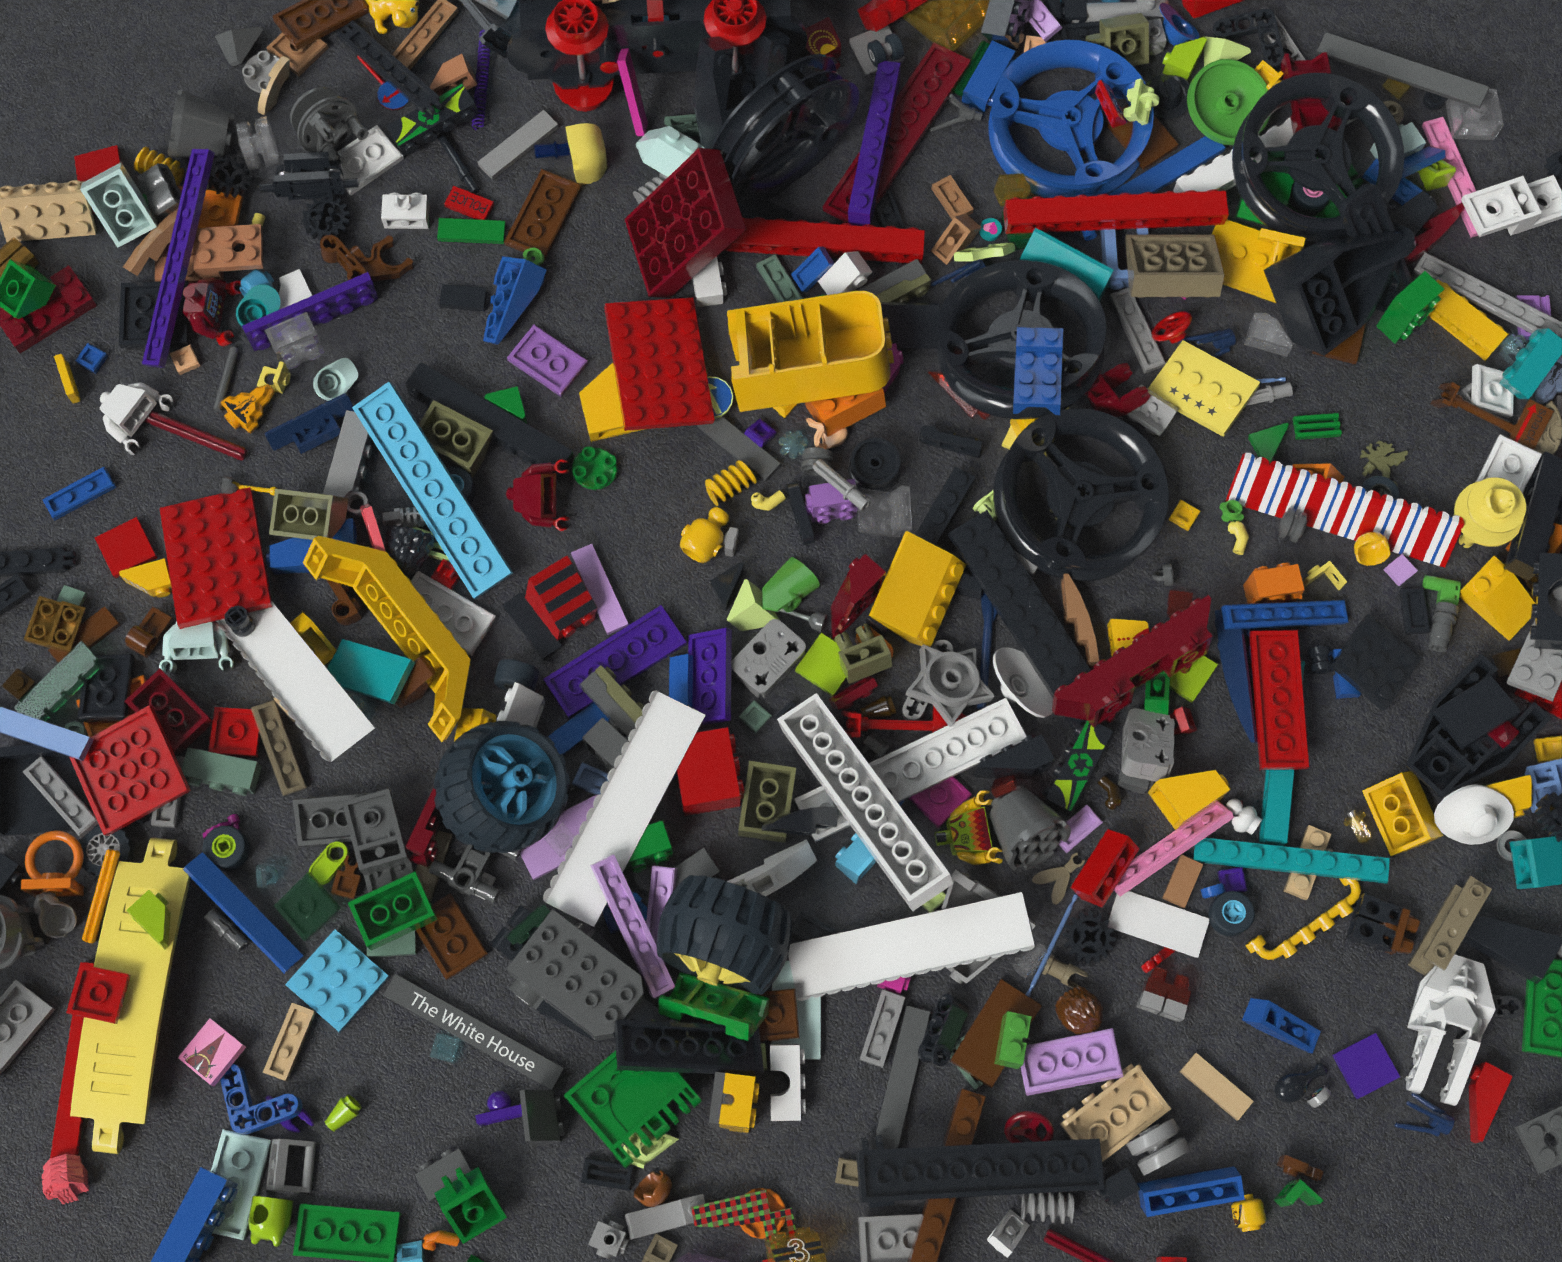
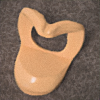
M811 418L806 419L810 427L817 429L814 435V444L817 448L831 449L838 447L844 443L848 436V430L844 428L827 437L824 433L825 426L823 423L816 422Z

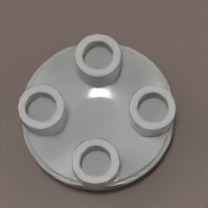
M260 51L257 55L251 57L242 69L247 86L258 93H261L262 88L266 90L271 79L268 75L280 58L267 51Z

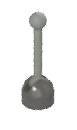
M783 608L779 610L780 612L808 620L811 628L819 632L823 631L827 621V615L820 612L807 616L795 611L786 612Z

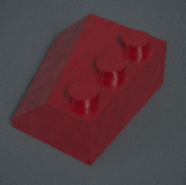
M866 554L861 558L856 557L848 567L850 570L831 605L833 640L838 634L842 635L876 600L884 582L886 571Z

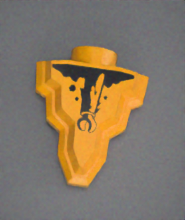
M267 384L256 387L250 393L241 392L235 397L228 396L220 402L227 410V413L224 415L225 419L234 429L237 430L241 426L251 434L259 426L258 421L264 415L263 408L270 402L274 389Z

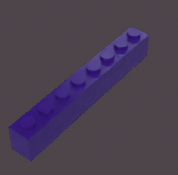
M884 61L879 63L877 67L848 208V221L854 226L871 225L901 79V65L899 62Z

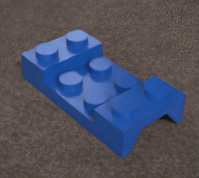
M1017 327L1013 414H1018L1027 407H1046L1053 414L1060 415L1063 328Z

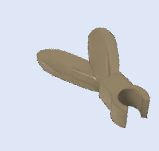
M1074 853L1064 867L1041 871L1032 878V882L1039 885L1056 881L1051 894L1054 905H1057L1063 899L1070 874L1076 868L1082 867L1085 860H1082L1081 864L1078 865L1073 862V858L1078 853Z

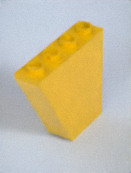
M612 363L579 392L591 442L640 431H624L614 365Z

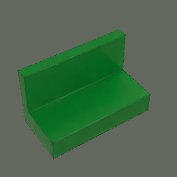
M1301 1179L1288 1182L1273 1200L1280 1207L1293 1205L1298 1198L1308 1206L1318 1205L1323 1202V1199Z

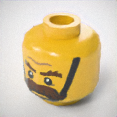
M1253 1194L1244 1195L1245 1200L1236 1201L1231 1205L1234 1224L1237 1228H1241L1242 1232L1262 1229L1261 1225L1265 1224L1266 1216L1261 1199H1253Z

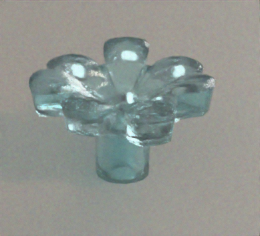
M799 430L794 434L791 431L785 432V437H780L778 441L779 445L783 446L780 452L782 455H786L789 452L790 458L795 459L797 458V452L802 455L805 449L804 446L808 445V441L806 438H801L802 432Z

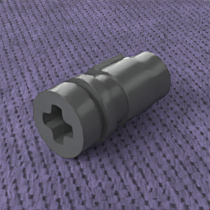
M1438 602L1433 615L1434 624L1432 625L1428 648L1436 652H1446L1453 630L1452 627L1456 624L1459 607L1448 602Z

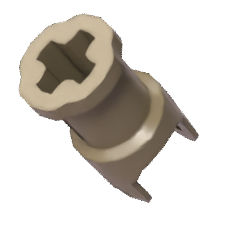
M1052 954L1049 956L1042 971V974H1049L1059 979L1060 983L1071 988L1079 986L1070 980L1072 974L1077 973L1088 977L1086 971L1071 963L1067 965L1055 959Z

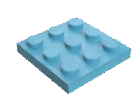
M335 929L285 985L341 1033L390 977Z

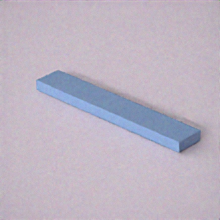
M0 707V733L81 761H84L94 741L89 736Z

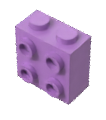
M855 479L846 480L851 485H856ZM830 483L809 486V494H805V507L807 514L811 515L812 523L825 524L832 519L838 518L840 520H849L857 515L858 508L849 500H844V495Z

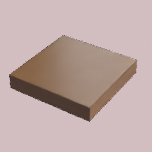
M282 32L266 48L270 54H274L279 58L283 56L289 58L290 70L299 77L329 47L320 38L296 50Z

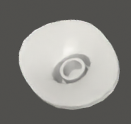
M1009 647L1000 648L995 651L993 666L1001 682V691L1004 697L1011 703H1018L1023 709L1036 717L1045 718L1052 714L1053 698L1025 654Z
M1477 784L1468 785L1450 793L1437 805L1434 813L1435 824L1443 834L1455 841L1469 845L1483 844L1498 838L1510 827L1514 817L1512 805L1506 797L1492 788Z

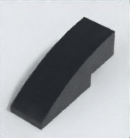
M814 807L788 813L762 825V831L801 836L815 834L816 828L829 829L837 827L838 807Z

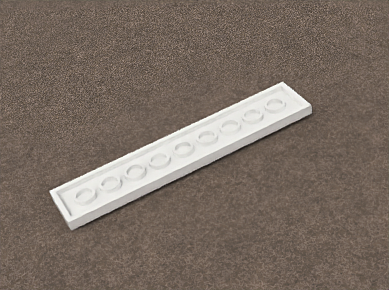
M1004 698L954 722L951 727L941 728L868 764L882 783L892 791V796L899 803L980 763L979 760L989 754H992L994 757L1000 754V750L1008 745L1013 744L1015 747L1022 744L1021 740L1026 735L1007 698ZM822 786L794 799L799 810L814 807H837ZM838 809L837 827L829 829L816 828V833L811 835L816 843L851 825Z

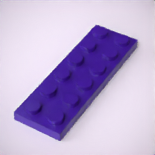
M367 272L247 323L242 327L254 352L265 350L273 343L286 341L294 334L307 332L313 326L320 323H328L334 317L341 314H349L359 306H367L378 299L371 277Z
M660 605L543 680L570 719L593 703L579 685L591 673L595 672L600 665L604 669L609 667L616 675L614 680L621 686L687 645V642L662 605Z

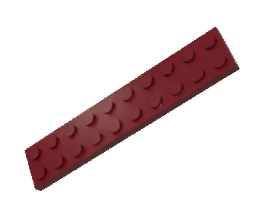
M934 42L898 94L875 207L949 99V95L955 90V87L971 64L970 59ZM860 152L822 206L824 212L845 223H849L848 208Z

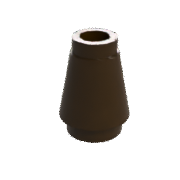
M885 695L860 708L863 717H868V719L892 718L891 715L897 714L891 696L885 697Z

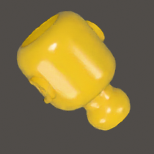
M713 507L708 513V519L698 518L691 525L687 524L681 533V536H683L680 540L681 550L699 563H707L713 556L716 557L719 549L723 547L721 544L724 540V535L720 528L728 523L729 515L721 508Z

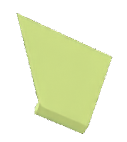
M1203 36L1207 39L1203 49L1204 66L1221 59L1239 60L1251 52L1250 48L1230 40Z
M744 579L727 621L740 631L762 628L772 619L780 620L774 611L763 609L762 591L749 580Z
M644 1126L641 1129L652 1141L653 1145L648 1148L635 1134L629 1140L639 1149L641 1156L635 1158L625 1145L623 1149L634 1161L631 1165L644 1168L648 1162L679 1139L664 1134L657 1141Z

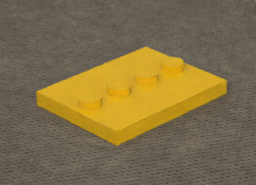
M1226 220L1224 225H1215L1211 235L1215 236L1224 272L1223 285L1276 303L1264 273V269L1271 266L1267 263L1273 244L1258 240L1259 230L1230 220ZM1286 247L1284 258L1301 250Z

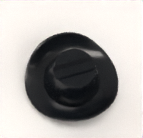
M1160 75L1146 82L1147 86L1155 90L1154 94L1159 96V104L1153 106L1154 113L1164 119L1177 118L1188 109L1187 94L1190 84L1184 78L1175 75Z

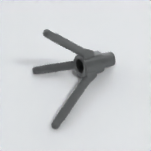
M950 94L948 101L960 109L958 118L930 128V132L964 122L966 119L980 121L982 112L975 111V108L965 105L953 94Z

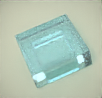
M436 1033L430 1057L454 1064L461 1039Z

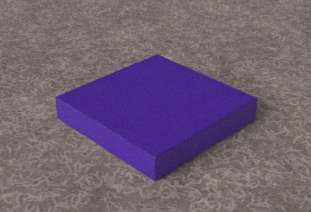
M1376 1033L1332 1055L1356 1099L1400 1078Z

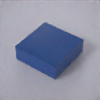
M87 343L75 362L96 374L108 358V355Z

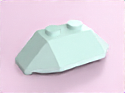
M670 126L650 130L636 143L643 163L667 177L698 148H704L701 144Z

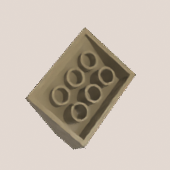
M1126 235L1128 284L1131 297H1220L1224 272L1214 235Z

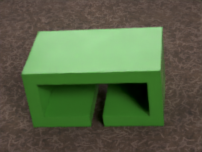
M1009 1011L1003 1015L994 1064L1019 1069L1023 1065L1027 1045L1024 1041L1028 1038L1031 1016Z

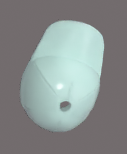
M341 358L323 367L316 374L313 388L319 397L330 401L348 391L357 380L358 371L351 360Z

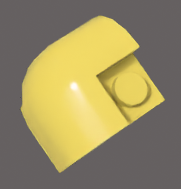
M589 123L566 126V135L576 183L586 185L598 181L607 169L606 149L599 126Z

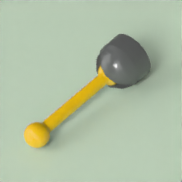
M223 476L221 493L232 494L238 489L250 487L251 491L266 492L274 496L275 489L278 488L240 485L235 478Z

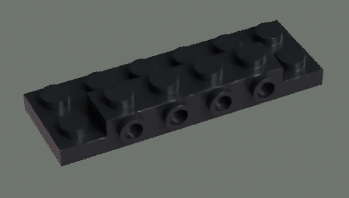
M654 1019L615 1021L617 1070L705 1074L722 1072L761 1076L764 1072L759 1027L747 1041L725 1034L726 1026L721 1024H703L700 1021L680 1023L677 1020L657 1022Z

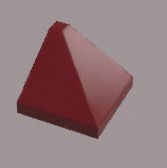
M1506 722L1488 735L1498 745L1505 748L1517 736L1519 731L1512 724Z

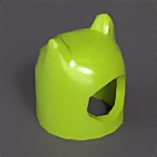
M252 1196L248 1219L251 1243L257 1244L262 1239L271 1240L275 1247L280 1246L283 1236L290 1226L294 1201Z

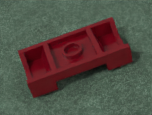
M1327 52L1321 53L1312 60L1294 61L1290 54H1284L1281 62V70L1284 73L1283 80L1305 73L1331 74ZM1303 99L1290 102L1292 108L1290 119L1293 135L1304 127L1321 125L1328 112L1322 105L1321 100ZM1332 116L1328 127L1336 130L1340 118Z
M69 265L50 277L51 282L56 286L45 306L20 319L14 318L0 307V326L20 354L97 306Z
M434 787L406 845V848L413 852L410 860L427 868L430 862L437 858L439 853L435 837L439 832V821L442 816L435 806L436 789Z

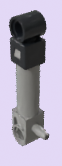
M1045 0L1043 2L1060 25L1095 22L1100 19L1142 13L1147 20L1161 18L1163 24L1164 17L1160 12L1159 5L1161 3L1169 5V0L1086 3V0H1064V3L1062 0Z

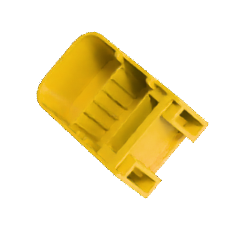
M852 291L727 311L729 335L736 361H739L738 366H731V379L740 412L871 393L880 390L890 379V364L894 363L893 351L888 350L892 348L891 334L886 333L890 331L888 317L883 318L879 298L873 293Z

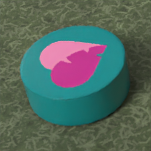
M987 218L982 221L980 225L982 228L979 230L980 236L986 241L997 240L1002 231L1001 223L994 218Z

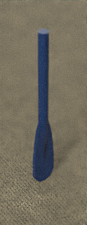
M983 591L981 607L984 628L979 678L988 687L993 622L997 611ZM987 702L977 704V709L985 708Z

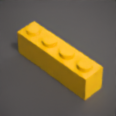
M1437 279L1436 281L1445 290L1440 295L1442 300L1435 306V310L1429 317L1486 361L1507 337L1508 333L1504 331L1502 326L1495 324L1487 318L1484 312L1473 307L1465 297L1459 296L1447 283Z

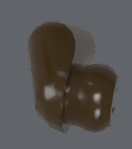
M1104 775L1097 784L1108 792V799L1105 801V805L1110 810H1115L1122 803L1121 790L1119 786Z

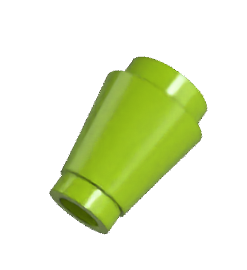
M348 1094L345 1098H340L324 1122L329 1129L335 1132L358 1116V1111L362 1107L355 1098Z

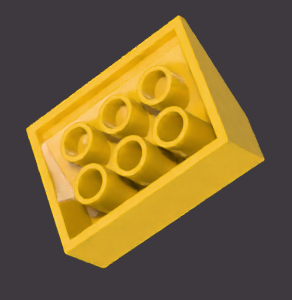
M905 531L869 616L911 644L931 647L966 564L953 554Z

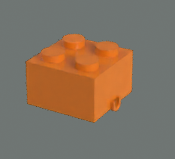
M1282 563L1277 565L1276 568L1270 569L1267 566L1254 569L1243 585L1247 604L1296 602L1297 599H1302V593L1304 592L1299 565H1290V563Z

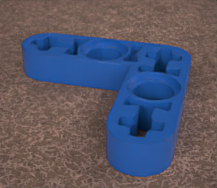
M232 1064L220 1079L231 1127L239 1134L247 1135L298 1116L302 1110L301 1099L293 1094H284L253 1106L246 1074L240 1066ZM231 1071L237 1073V1075L234 1076V1082L228 1079V1077L232 1074ZM241 1092L244 1096L243 1102L239 1106H234L232 1099L235 1094ZM288 1101L295 1104L291 1106V1111L287 1109L278 1110L277 1106L280 1108L286 1107ZM270 1107L272 1116L269 1120L263 1121L261 1113L265 1108ZM242 1118L248 1120L255 1118L256 1122H246L245 1128L239 1126V1123L242 1122Z

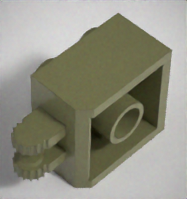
M1142 13L1100 19V33L1086 36L1087 42L1100 43L1101 46L1125 58L1132 66L1149 63V22Z

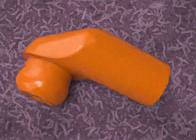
M439 1230L426 1234L423 1238L424 1243L422 1247L430 1251L436 1249V1243L457 1247L460 1239L456 1233Z

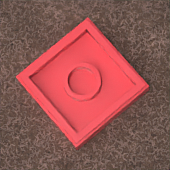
M369 504L360 506L372 548L386 551L372 506Z

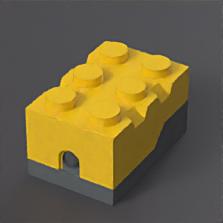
M715 1072L709 1128L749 1133V1127L754 1128L756 1109L752 1108V1103H757L760 1085L755 1083V1077Z

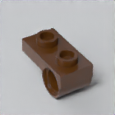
M327 580L338 598L332 605V613L337 622L346 626L361 620L362 618L358 612L362 609L355 598L349 599L346 594L350 591L347 585ZM342 609H350L346 616H339V612Z
M152 606L140 625L133 626L125 638L126 646L148 658L174 621L173 618Z

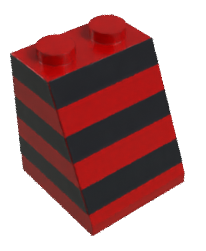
M568 556L563 557L528 580L525 598L557 640L562 637H570L575 633L576 628L581 625L587 626L594 621L598 607Z

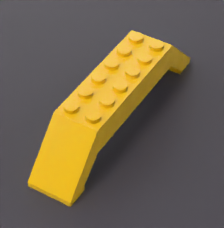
M323 536L315 537L303 561V564L316 580L323 578L353 587L405 656L415 661L423 655L436 671V675L429 685L435 693L433 716L428 725L439 740L444 742L461 716L470 665V658L466 650L461 648L454 639L452 632L446 629L437 613L432 611L425 598L418 593L411 580L403 574L397 562L386 551Z

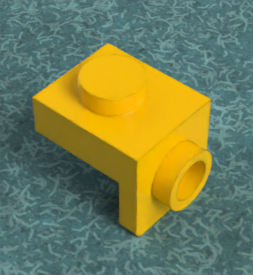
M1264 60L1254 69L1263 78L1268 90L1282 81L1281 78L1284 73L1282 71L1278 73Z

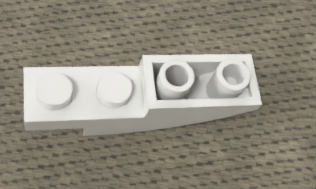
M806 839L764 859L765 864L727 882L746 887L749 890L767 896L801 875L817 859Z

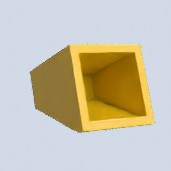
M1216 770L1159 779L1148 791V794L1173 828L1177 830L1211 805L1220 801L1230 789L1227 779L1222 774L1219 775Z

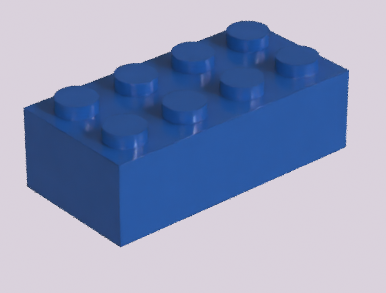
M200 1167L151 1262H201L199 1258L203 1251H207L214 1238L211 1235L215 1227H219L225 1218L226 1213L224 1210L227 1204H231L237 1195L238 1189L236 1187L238 1183L212 1170Z

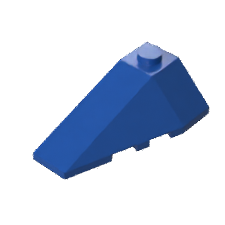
M502 256L493 284L497 288L495 295L491 296L490 303L493 304V310L487 317L484 342L499 345L540 290L545 280L546 269L526 259Z

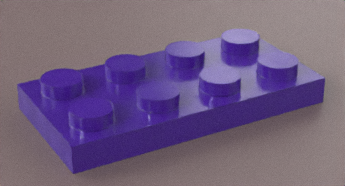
M728 628L689 635L688 654L693 655L692 708L705 714L700 726L731 721L732 630Z

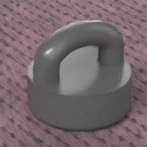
M1162 564L1163 570L1153 572L1152 578L1155 581H1164L1165 587L1173 586L1172 564Z

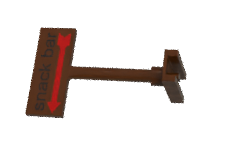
M1453 382L1440 384L1439 389L1444 391L1440 395L1442 397L1432 400L1430 403L1437 408L1459 407L1509 432V439L1532 450L1535 449L1554 412L1528 399L1516 424H1512L1464 400L1463 396L1457 394L1460 386Z

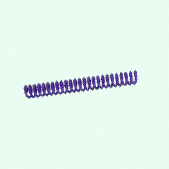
M480 40L476 70V82L478 84L475 86L474 103L477 108H483V110L477 109L478 112L483 113L475 115V119L473 118L472 128L475 130L477 128L474 125L477 127L485 125L484 115L486 113L484 111L486 110L485 103L487 102L485 99H487V76L489 75V53L491 52L489 48H483L485 45Z

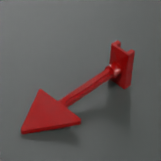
M934 705L932 721L876 720L861 717V713L841 711V715L848 717L846 722L848 729L843 730L849 737H860L861 731H868V729L928 730L933 733L948 726ZM961 713L956 721L967 716Z

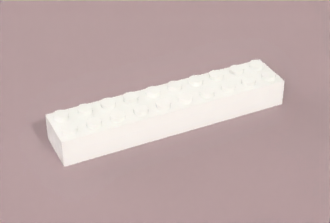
M817 693L777 719L783 733L912 911L953 884L948 870Z

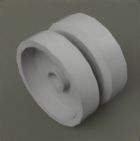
M1174 1118L1160 1125L1156 1124L1138 1134L1139 1137L1126 1144L1134 1156L1148 1151L1149 1155L1140 1159L1137 1164L1143 1175L1149 1174L1191 1150L1185 1138H1178L1169 1143L1168 1139L1179 1131Z

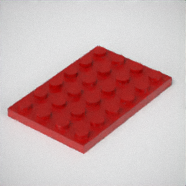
M693 298L605 303L604 310L624 431L713 424L715 419Z
M250 487L238 489L232 494L221 493L160 508L176 620L179 629L225 619L226 612L233 606H242L248 613L272 607L253 493Z

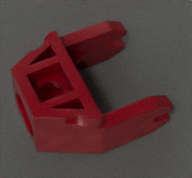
M1128 363L1118 364L1104 374H1099L1092 388L1086 393L1094 410L1115 417L1127 415L1145 404L1151 396L1145 386L1137 387L1121 398H1118L1113 392V388L1128 380L1132 375Z

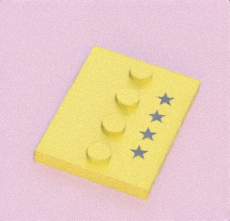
M1182 340L1148 389L1179 408L1177 412L1224 437L1259 388L1260 382Z

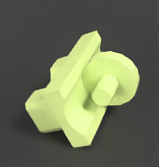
M1142 79L1136 80L1134 88L1128 89L1127 98L1131 102V106L1124 109L1123 116L1130 122L1138 121L1141 125L1148 124L1151 108L1159 104V96L1154 94L1155 90L1152 87L1146 86Z

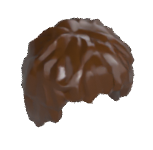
M1078 986L1059 997L1055 1010L1059 1020L1066 1029L1076 1035L1091 1033L1099 1029L1103 1020V1006L1094 994L1088 992L1084 987Z

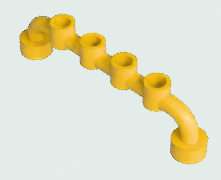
M1339 878L1344 886L1350 885V895L1337 902L1328 911L1319 915L1310 924L1298 930L1296 934L1280 943L1275 949L1267 950L1264 948L1267 942L1262 935L1253 938L1245 946L1250 953L1256 952L1260 957L1267 960H1274L1282 955L1285 958L1292 956L1298 951L1295 946L1301 941L1304 945L1310 943L1316 938L1314 932L1319 928L1324 932L1335 924L1332 920L1338 915L1344 918L1354 911L1351 905L1359 899L1361 894V886L1358 880Z

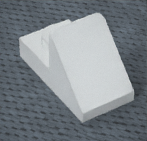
M1010 1209L987 1240L997 1251L1008 1258L1030 1225Z

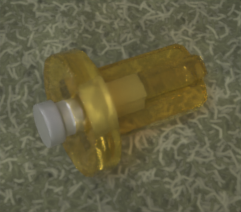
M1355 810L1348 812L1347 815L1349 817L1343 820L1344 825L1351 826L1360 843L1370 840L1372 835L1363 820L1366 816L1365 812L1360 811L1356 813Z

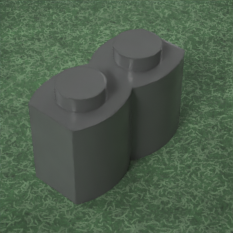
M157 163L137 176L139 189L147 196L148 207L153 214L166 217L178 209L182 193L166 164Z

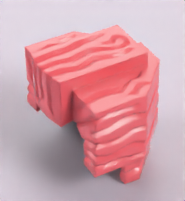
M64 1154L50 1158L43 1166V1193L48 1200L58 1198L62 1204H66V1202L77 1201L78 1194L89 1191L88 1172L82 1164L80 1156Z

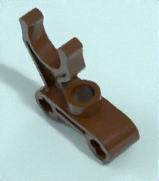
M326 235L320 241L323 260L327 263L338 262L347 272L348 280L367 272L372 282L396 279L413 269V260L411 258H406L402 264L397 266L387 265L381 260L382 253L394 246L393 237L390 235L373 245L370 258H366L357 246H353L348 250L334 235Z

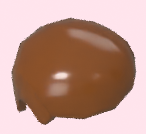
M662 1170L659 1171L661 1175L655 1172L649 1173L634 1191V1197L646 1207L658 1206L669 1197L672 1182L669 1176Z

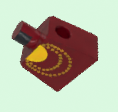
M827 17L806 28L808 41L800 55L802 57L813 54L827 55L834 61L837 70L841 65L837 58L841 56L842 46L830 18Z

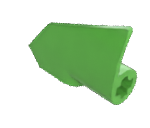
M791 557L762 588L763 609L778 612L783 608L786 612L793 611L799 606L802 598L820 587L817 577L803 563Z

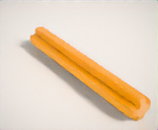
M108 849L106 851L82 940L85 942L94 943L97 939L120 856L118 850Z

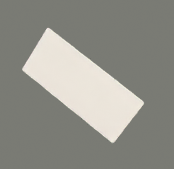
M1128 891L1121 897L1118 894L1116 895L1109 917L1110 922L1107 927L1198 958L1209 924V918Z

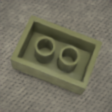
M749 761L738 836L786 842L787 834L762 831V825L772 819L790 813L796 775L795 767Z

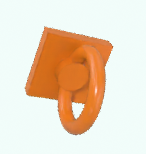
M49 831L34 839L25 855V867L31 879L21 880V890L35 898L38 894L48 892L54 893L56 897L84 896V886L74 880L79 874L84 860L83 850L79 841L73 835L64 831ZM52 840H60L67 843L74 855L73 864L69 871L65 874L43 873L41 875L35 866V857L39 848Z

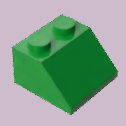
M10 259L0 278V307L14 318L20 319L45 306L56 285L31 266Z

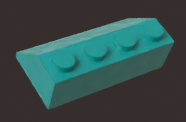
M1037 228L1034 229L1020 257V260L1044 262L1069 271L1085 282L1099 301L1107 290L1114 271Z

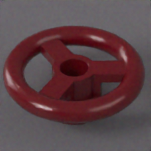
M1022 1111L1012 1115L1004 1127L1005 1136L1010 1143L1021 1142L1013 1135H1023L1030 1138L1032 1142L1051 1141L1054 1135L1053 1125L1050 1120L1034 1111ZM1020 1120L1019 1127H1012L1017 1121ZM1040 1122L1046 1128V1136L1043 1139L1037 1135Z

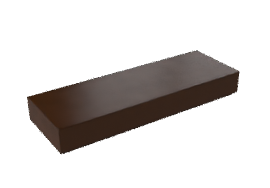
M104 606L79 625L70 652L52 648L48 649V651L60 666L65 669L118 628L120 624Z

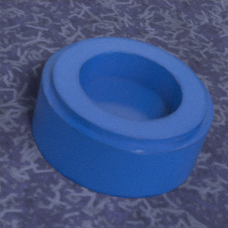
M1220 883L1200 891L1202 897L1207 899L1221 895L1226 890L1224 884Z

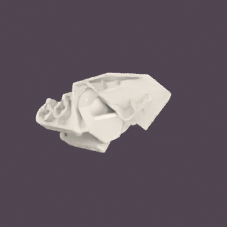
M1454 954L1446 970L1443 971L1435 965L1420 981L1407 1028L1419 1032L1412 1054L1414 1066L1409 1076H1406L1405 1079L1407 1081L1406 1090L1412 1091L1415 1094L1422 1092L1442 1038L1446 1034V1031H1444L1446 1024L1455 1025L1466 1030V1033L1460 1039L1453 1040L1454 1052L1451 1063H1448L1447 1066L1449 1079L1446 1086L1441 1088L1439 1096H1441L1440 1102L1456 1106L1459 1102L1478 1053L1482 1036L1496 1010L1483 963Z

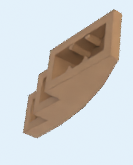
M178 209L150 231L133 251L123 268L138 276L149 257L158 261L165 247L171 241Z
M1064 574V578L1061 579L1064 625L1074 624L1075 646H1085L1086 663L1089 668H1093L1099 662V656L1090 616L1070 575Z

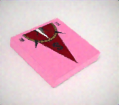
M209 1019L178 1058L211 1086L215 1087L246 1047L215 1021Z

